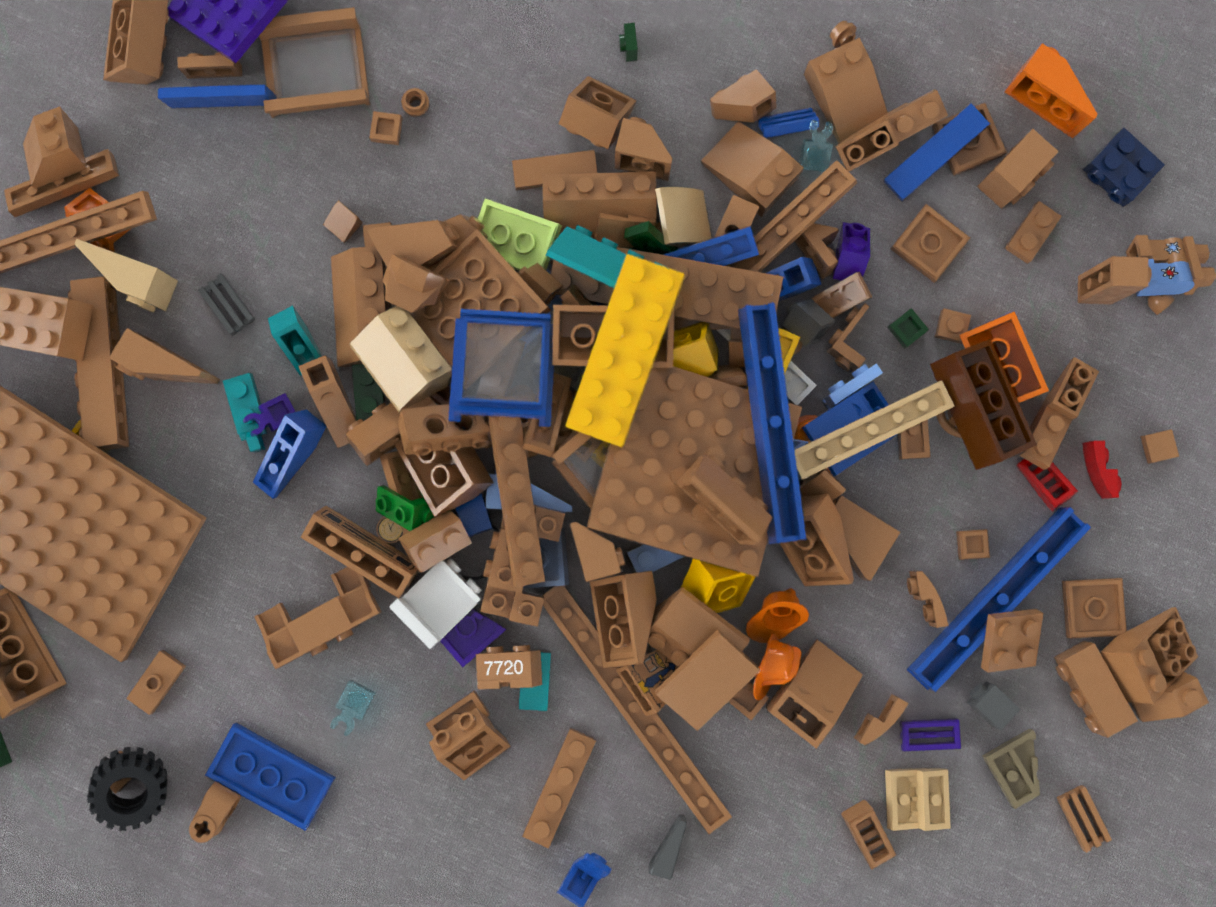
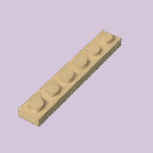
M943 381L932 384L795 449L798 480L811 476L955 407Z

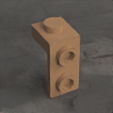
M866 303L859 309L854 307L845 318L848 324L843 331L838 328L828 341L831 347L827 352L836 358L835 363L846 371L852 370L854 372L866 360V358L843 342L870 307Z

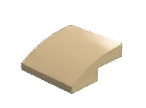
M660 187L655 189L665 245L680 248L711 239L703 190L684 187Z
M913 768L885 770L888 829L898 831L919 828L924 831L951 828L948 769Z

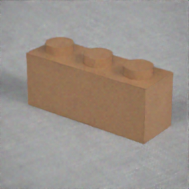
M1112 256L1078 276V303L1113 304L1147 288L1152 276L1151 268L1148 267V257Z
M1082 641L1054 656L1058 664L1056 666L1057 673L1062 680L1068 682L1072 689L1070 696L1078 707H1082L1086 714L1084 718L1085 723L1093 733L1108 738L1138 721L1095 643Z

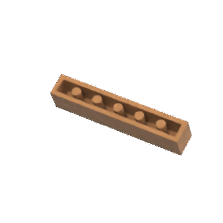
M104 276L71 280V290L68 291V298L93 305L83 361L75 360L77 363V373H75L74 379L76 387L79 389L77 411L81 417L82 426L79 430V436L102 451L129 447L123 372L116 369L118 363L109 359V356L120 340L116 289Z

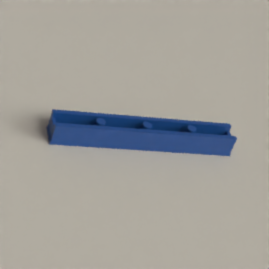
M775 303L758 306L746 305L742 309H738L762 498L768 507L767 512L772 516L767 527L768 543L776 544L806 539Z
M1060 507L906 669L927 690L930 689L936 692L983 643L988 614L1012 612L1091 528L1090 525L1083 523L1073 513L1074 510L1071 507Z

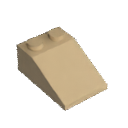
M76 239L75 245L117 291L127 295L126 301L153 313L156 308L166 312L178 280L156 267Z

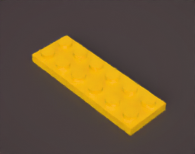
M628 254L626 255L565 427L619 447L624 446L683 283L684 273Z

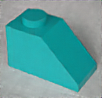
M293 305L268 318L273 338L299 375L302 376L299 369L300 365L322 357L309 329Z

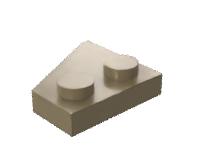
M1030 728L982 755L1009 804L1014 809L1040 795L1039 780L1036 775L1038 759L1034 752L1036 734Z

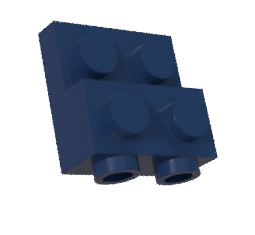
M1122 128L1082 170L1087 174L1091 182L1101 186L1108 193L1109 198L1113 202L1124 207L1142 192L1165 164L1127 129Z

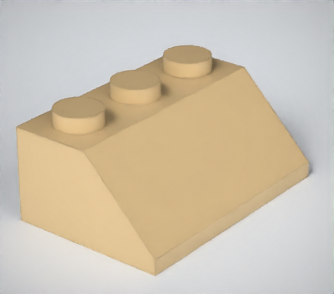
M398 306L377 315L350 343L352 350L399 413L401 409H407L448 386L452 372L451 367L411 314Z

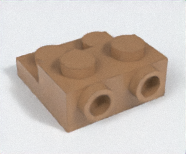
M477 707L470 712L461 714L455 724L448 729L438 731L433 740L429 742L437 760L463 780H466L511 747L506 737L494 728L490 719Z

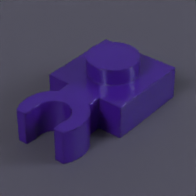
M284 393L259 405L258 409L261 414L250 413L243 419V423L255 421L258 424V428L250 433L251 437L261 434L267 425L272 432L278 430L284 415L296 411Z

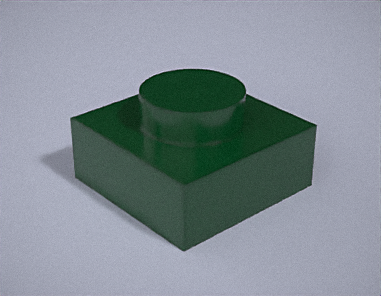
M625 23L623 34L619 35L620 52H625L626 62L637 61L638 48L635 23Z
M912 308L887 327L904 349L929 330Z

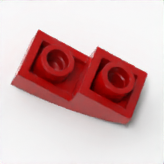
M1105 440L1082 443L1087 472L1101 499L1119 498L1122 482L1120 476H1118V469H1106L1109 452L1105 447Z

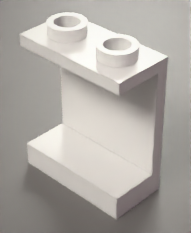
M452 558L444 559L434 565L402 598H398L389 606L429 649L433 648L483 599L479 594L482 589L471 578L466 581L459 574L462 569Z

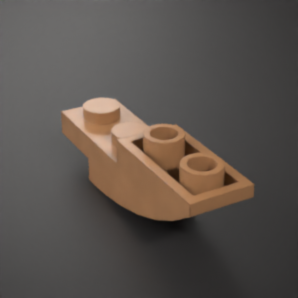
M934 89L916 100L904 103L881 116L835 147L846 170L849 172L898 146L900 141L947 117L948 114L938 91Z
M1076 357L1071 359L1049 392L1030 426L1037 445L1021 452L1019 456L1043 470L1050 467L1071 421L1078 417L1099 373L1098 370Z

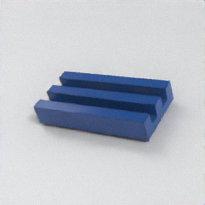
M812 108L762 117L758 120V127L765 138L817 129L819 127V117L816 116Z

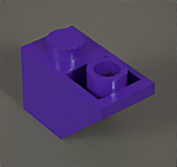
M843 222L835 253L838 263L833 271L832 279L842 281L856 272H860L863 277L870 259V228L860 223L849 224Z

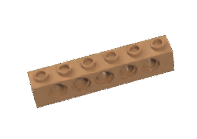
M571 390L568 392L557 438L567 437L573 432V429L565 427L574 403ZM537 394L490 400L535 402ZM450 404L401 409L398 427L405 455L423 456L432 451L444 450L445 452H454L464 447L476 449L486 447L492 444L490 427L485 423L489 422L488 416L461 414V422H449ZM521 418L524 440L530 418ZM457 426H463L467 430H461ZM428 429H434L438 434H433Z

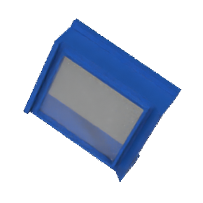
M474 309L460 310V319L456 318L449 422H461V414L536 418L539 419V426L551 427L554 365H552L553 324H550L551 314Z

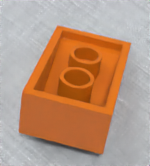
M1043 43L1021 67L1005 90V93L1072 139L1098 115L1067 60L1056 49L1047 47Z

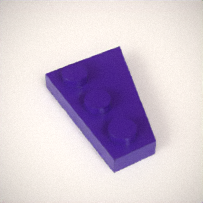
M472 609L440 642L463 668L476 657V654L484 650L507 628L477 610Z

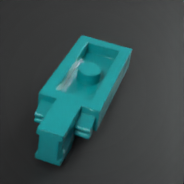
M246 373L224 380L223 385L241 441H247L250 452L256 453L266 450L262 435L267 434L266 428L268 425L265 426L261 434L251 437L250 433L258 428V424L255 421L243 423V419L248 414H261L258 409L261 401L253 374Z

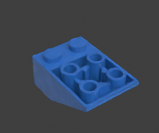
M872 381L802 428L812 442L889 404L874 381ZM896 435L831 465L828 469L834 477Z

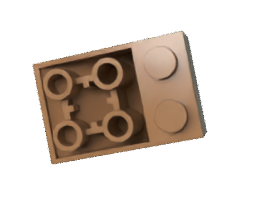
M1172 607L1115 637L1100 652L1127 702L1154 704L1198 658L1195 646L1191 642L1185 624L1176 607Z
M816 639L801 659L796 676L788 683L782 684L765 708L817 749L835 725L863 674Z

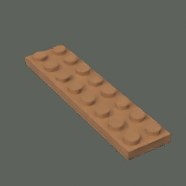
M617 247L616 250L627 254L629 249ZM632 250L644 256L646 261L657 262L685 274L674 305V317L740 329L738 309H742L746 305L758 306L775 303L777 313L783 276ZM553 260L551 275L563 285L556 295H562L569 287L575 284L588 301L609 304L614 291L613 287L559 261Z

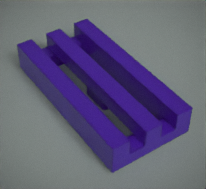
M957 718L900 721L902 751L961 749L960 722ZM953 726V730L909 732L908 729ZM954 737V742L909 744V739Z

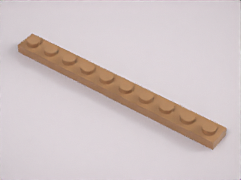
M565 585L554 586L543 594V606L707 833H712L732 818L730 812L658 713L649 716L644 714L616 671L621 666L603 668L597 629Z

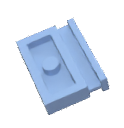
M877 363L870 368L865 364L851 373L854 379L845 384L843 380H840L828 389L831 394L825 397L822 402L829 409L883 372Z

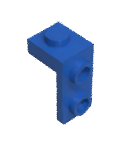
M586 853L573 862L557 893L576 906L584 907L597 882L608 876L612 869L606 865L607 861L600 855Z

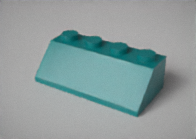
M579 225L576 226L575 230L566 226L548 249L546 256L615 288L627 254L644 260V256L630 249L627 254L616 250L619 244L603 237L601 242L591 238L593 232ZM655 262V264L666 267L660 263Z

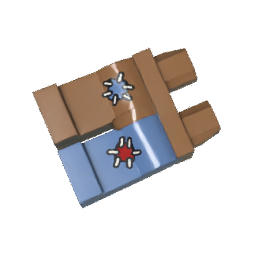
M1136 235L1128 247L1126 255L1127 257H1148V267L1152 271L1148 287L1136 292V296L1176 295L1182 293L1184 295H1193L1198 287L1211 286L1216 279L1214 268L1201 267L1200 265L1206 263L1209 259L1208 245L1195 244L1193 236H1185L1183 239L1174 237L1165 240H1149L1148 235Z

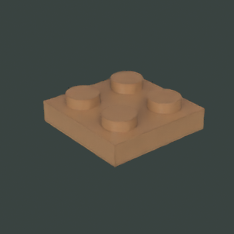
M1037 609L988 614L981 668L989 673L1036 666L1044 613Z

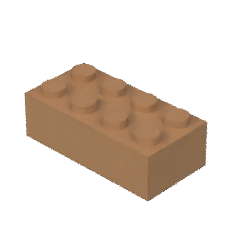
M0 287V346L83 361L93 305L69 298Z

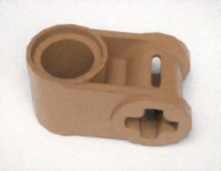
M215 781L205 794L199 810L190 823L189 834L191 838L196 842L203 843L218 835L237 807L241 795ZM205 821L209 823L207 826L208 832L204 830L206 825L203 822Z

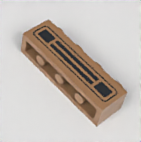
M324 506L312 515L301 535V538L397 598H400L409 589L419 572L406 554L328 506Z

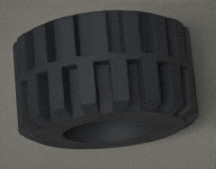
M124 747L123 753L119 754L118 750L112 751L110 758L103 757L100 760L99 766L94 768L88 788L87 803H90L89 810L91 814L97 813L96 820L100 824L106 821V827L110 829L117 825L120 826L119 831H126L127 826H132L134 830L140 828V822H144L147 825L152 821V814L157 816L161 812V805H164L166 801L167 771L166 768L163 769V762L160 758L155 760L153 752L149 751L146 755L143 753L144 748L137 747V751L134 752L131 751V747ZM122 778H135L143 782L147 789L135 798L124 799L116 796L110 789V786Z

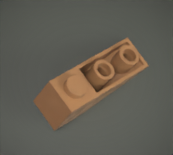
M324 355L300 365L299 369L309 393L337 448L350 444L345 434L349 432L348 427L357 420L333 361Z

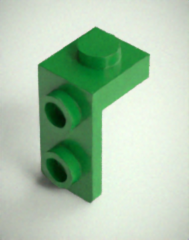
M385 485L377 487L376 512L408 531H412L435 518L424 497L411 501Z

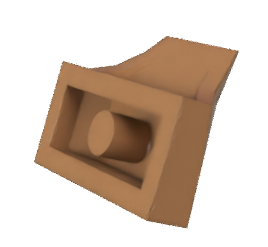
M392 254L382 280L385 285V301L411 313H415L427 305H437L448 278L397 254Z

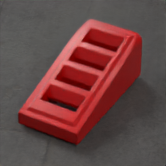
M1023 459L1016 465L1052 512L1078 492L1053 462L1047 468L1049 474L1041 480H1038L1036 476L1044 471L1042 468L1037 467L1031 472L1028 467L1033 463L1026 459ZM1054 478L1057 483L1046 489L1044 485ZM1061 488L1064 492L1054 498L1051 494Z

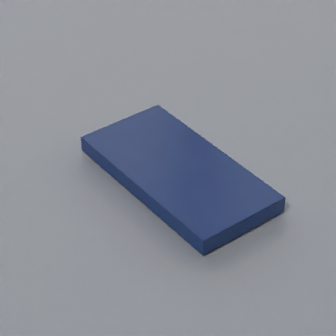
M238 723L232 725L205 774L206 777L220 783L304 831L310 826L336 778Z

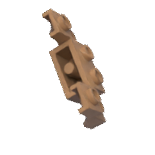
M534 504L538 537L559 542L565 512ZM502 517L499 532H493L490 548L495 549L492 560H486L483 576L488 577L480 612L509 618V621L538 627L544 596L522 591L523 586H513L504 519Z
M346 567L330 575L340 596L327 601L294 620H291L283 603H278L269 610L254 616L264 638L267 654L275 670L309 652L312 656L328 649L327 642L335 638L340 642L352 636L354 633L351 629L382 613L369 588L371 586L367 578Z

